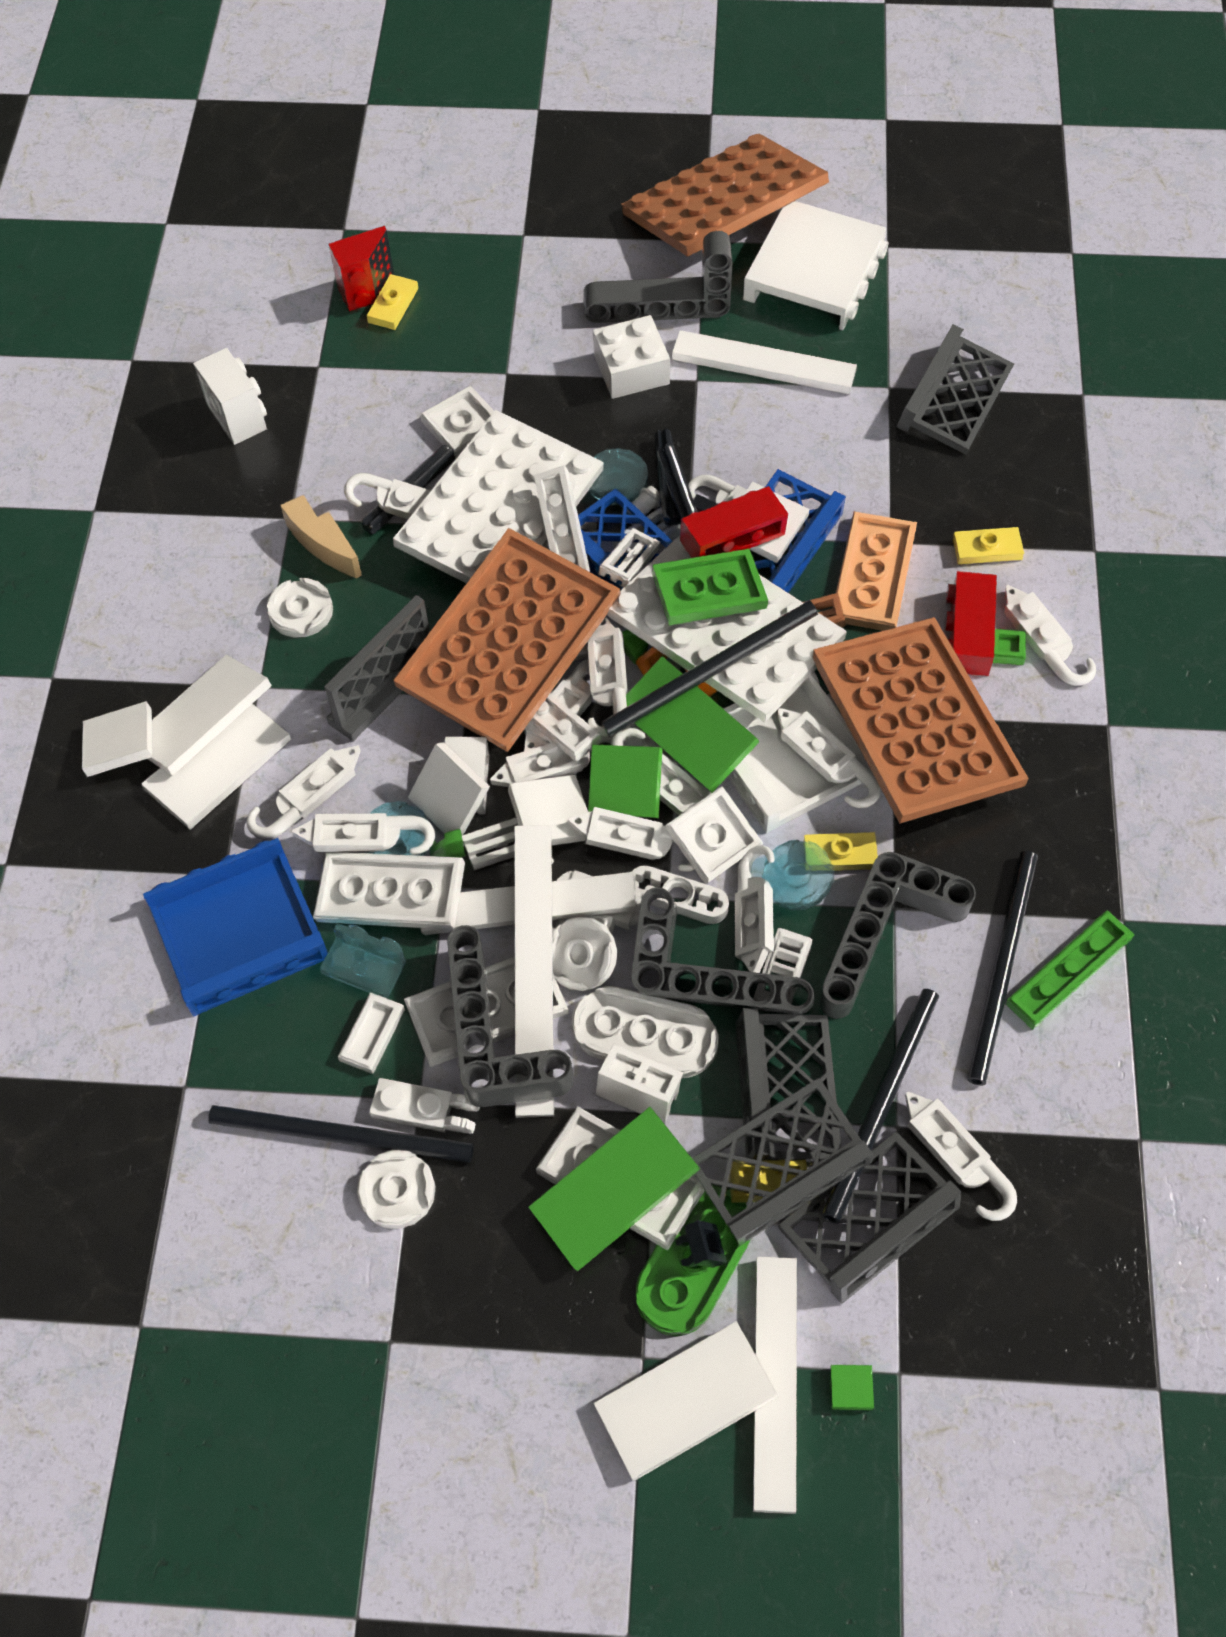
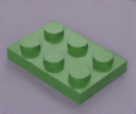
M750 549L652 565V576L669 625L767 609L768 597Z

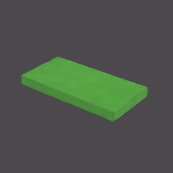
M662 656L626 694L627 707L679 677L682 673ZM697 686L634 723L711 793L760 742Z
M648 1107L531 1204L529 1209L573 1268L579 1271L699 1171L700 1167L654 1110Z

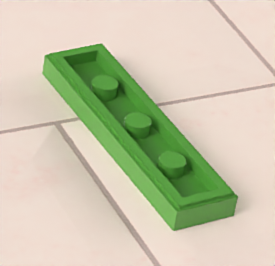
M1106 910L1008 998L1006 1005L1033 1030L1127 945L1135 934Z

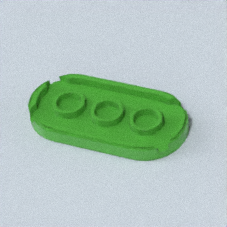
M712 1186L720 1198L722 1187ZM727 1189L724 1206L731 1217H734L746 1209L747 1204L746 1202L732 1203L730 1189ZM706 1191L701 1196L668 1251L656 1245L637 1280L636 1303L640 1315L651 1328L665 1335H687L705 1324L751 1241L750 1239L741 1246L738 1245ZM699 1220L717 1224L727 1263L715 1268L682 1266L681 1260L691 1255L690 1246H677L675 1240L681 1235H686L684 1226Z

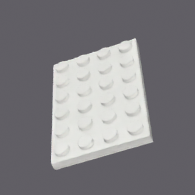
M495 410L393 538L394 547L467 583L508 528L545 548L548 546L534 479L535 474L564 465L569 472L574 500L577 506L603 471L604 462Z
M679 535L620 591L621 595L609 608L607 616L689 671L800 606L803 602L759 575L768 597L767 609L669 625L652 576V565L691 558L679 541ZM818 613L817 616L704 682L765 723L807 679L808 675L817 669L816 663L812 658L813 649L843 642L847 631Z

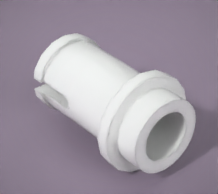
M648 486L647 488H642L639 491L640 495L632 502L646 516L652 509L660 507V493L654 487Z

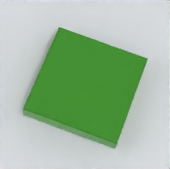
M592 745L588 812L593 811L594 807L635 817L659 818L663 748Z

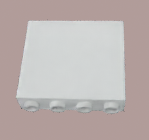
M797 201L787 204L779 213L745 276L743 300L755 303L761 291L841 316L839 329L844 330L848 320L855 318L859 305L858 300L864 299L867 293L868 279H874L879 265L878 259H884L889 244L888 241H885L886 227Z
M815 672L810 673L807 679L779 708L801 714L807 711L856 755L855 758L871 771L845 720L838 711L830 694L826 695L820 687ZM736 703L724 708L727 713L760 741L728 775V779L766 833L862 784L856 777L844 783L829 782L781 739L782 728L778 718V709L764 723Z

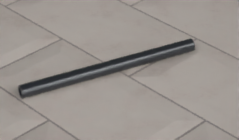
M808 600L605 719L601 724L606 733L611 737L817 616L818 612L814 604Z
M1022 851L1017 864L967 1079L974 1085L984 1086L987 1083L1038 855L1031 851Z
M923 989L858 1131V1136L862 1141H865L871 1151L938 1002L939 995L931 989ZM864 1167L834 1185L821 1214L825 1220L834 1224L840 1223Z
M212 1105L209 1112V1124L388 1151H409L415 1155L471 1163L474 1150L473 1143Z

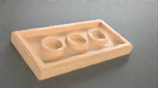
M853 512L836 593H839L846 624L881 631L897 627L917 522Z

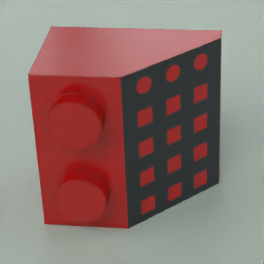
M385 226L328 244L337 288L349 312L374 304L390 274L394 275L388 234Z

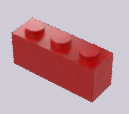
M767 486L757 491H750L733 500L721 502L701 512L691 513L687 517L682 518L679 541L691 558L750 549L784 536L789 513L771 488Z
M957 571L954 584H948L946 604H951V611L946 612L944 631H950V639L948 641L967 674L989 676L994 660L997 575Z

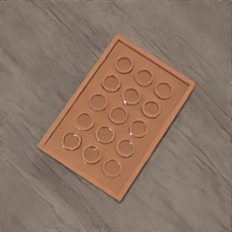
M759 133L749 136L747 140L735 146L726 148L724 152L714 157L704 159L702 163L681 171L677 176L667 181L657 183L655 187L634 195L630 200L621 205L625 216L689 257L703 249V239L708 233L723 231L730 235L829 183L828 172Z
M508 528L393 680L394 684L402 691L479 736L486 737L489 742L508 752L608 614L609 608L621 595L620 589Z
M935 617L813 649L812 658L816 663L815 666L899 824L1026 785L1029 778Z

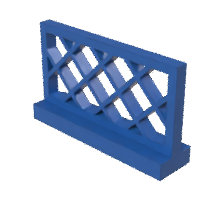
M777 469L765 487L769 486L775 492V487L781 482L791 487L793 494L783 495V497L794 502L796 501V503L802 506L801 500L810 498L821 503L818 509L809 510V516L803 523V531L795 535L791 541L794 544L790 543L787 548L788 553L782 556L778 563L769 559L755 561L757 569L769 567L772 575L769 581L789 593L843 515L846 496L837 491L829 495Z
M616 488L578 515L580 526L586 522H599L598 532H584L581 529L590 573L618 587L620 591L624 588L621 586L622 581L618 580L615 583L610 580L611 575L606 574L605 577L599 575L601 564L611 554V552H605L601 548L602 541L621 542L626 536V523L641 524L644 527V534L660 541L665 549L673 542ZM615 501L623 508V515L605 514V508ZM604 522L622 523L621 533H603ZM624 553L614 567L617 568L628 553ZM640 553L634 561H636L642 553ZM655 554L649 562H652L659 554Z

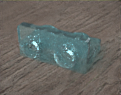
M336 923L333 929L336 939L320 967L322 975L388 999L406 964L401 946L396 941L387 937L378 939L370 936L359 926L349 924L347 927Z

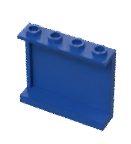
M279 838L271 841H262L250 850L237 855H228L216 864L204 869H194L182 878L170 883H160L153 887L152 890L143 893L182 989L180 992L193 1017L330 958Z

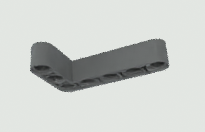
M713 231L704 237L702 277L596 281L587 284L583 290L585 318L593 323L625 322L649 315L652 316L653 320L722 317L728 313L731 300L732 253L730 237L723 231Z
M884 852L880 854L872 866L824 981L820 999V1007L824 1014L830 1018L840 1019L851 1012L896 901L947 921L959 922L967 918L975 900L976 891L973 884L965 878L898 853ZM881 872H892L895 877H886ZM915 884H924L928 886L929 890H921ZM949 897H959L964 903H955ZM869 901H879L883 904V907H873L869 904ZM866 931L870 933L871 937L862 938L856 932ZM843 962H855L859 968L848 969L843 965ZM839 992L845 995L847 999L836 1001L829 994Z
M651 888L643 895L640 904L631 973L632 983L641 994L673 1001L739 1009H758V1011L803 1015L813 1007V988L809 982L802 978L670 963L677 905L671 893L664 888ZM659 898L666 899L669 906L665 913L655 915L650 912V905L654 900ZM653 934H659L664 937L663 946L657 951H649L645 948L646 939ZM648 970H654L659 973V981L652 988H644L640 982L641 976ZM687 974L696 978V985L692 991L683 993L677 989V981L681 976ZM720 979H728L733 983V990L726 997H719L713 993L714 984ZM757 983H764L770 987V995L764 1001L758 1002L750 997V990ZM796 987L803 988L808 994L807 1001L801 1006L791 1005L787 1001V994L791 989Z
M461 925L454 928L448 935L447 946L460 1080L466 1100L476 1107H488L559 1097L568 1093L574 1084L573 1068L570 1057L561 1050L552 1049L495 1057L485 959L480 935L475 928L469 925ZM463 946H473L468 951H459ZM467 978L477 979L472 984H462ZM471 1011L481 1012L475 1018L465 1017ZM474 1045L484 1046L480 1052H468L469 1048ZM553 1069L565 1071L559 1077L547 1076L548 1072ZM516 1074L527 1076L519 1083L509 1081ZM485 1079L488 1081L482 1088L471 1087L472 1083L476 1080Z

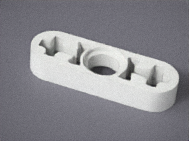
M639 866L632 871L635 876L636 892L642 893V897L651 888H661V883H665L663 888L668 892L677 887L685 889L689 896L685 901L675 902L677 914L708 924L720 923L728 914V896L719 888L650 866ZM645 878L649 879L650 885H647L645 890L640 889L639 883H642ZM694 894H699V901L697 900L696 907H693ZM663 898L656 899L651 903L652 906L667 910L669 906L668 901ZM712 900L718 901V907H715L713 912L708 911L707 904H710Z

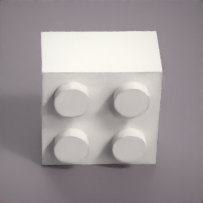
M651 315L593 329L594 356L612 399L670 384V357Z
M225 348L193 363L206 404L234 445L267 430L264 420L267 412L262 401L258 398L261 390L254 377H247L246 368L239 357L234 358L228 348Z

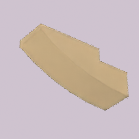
M304 495L280 505L286 526L310 553L344 574L354 578L362 576L358 557L330 512L317 517Z

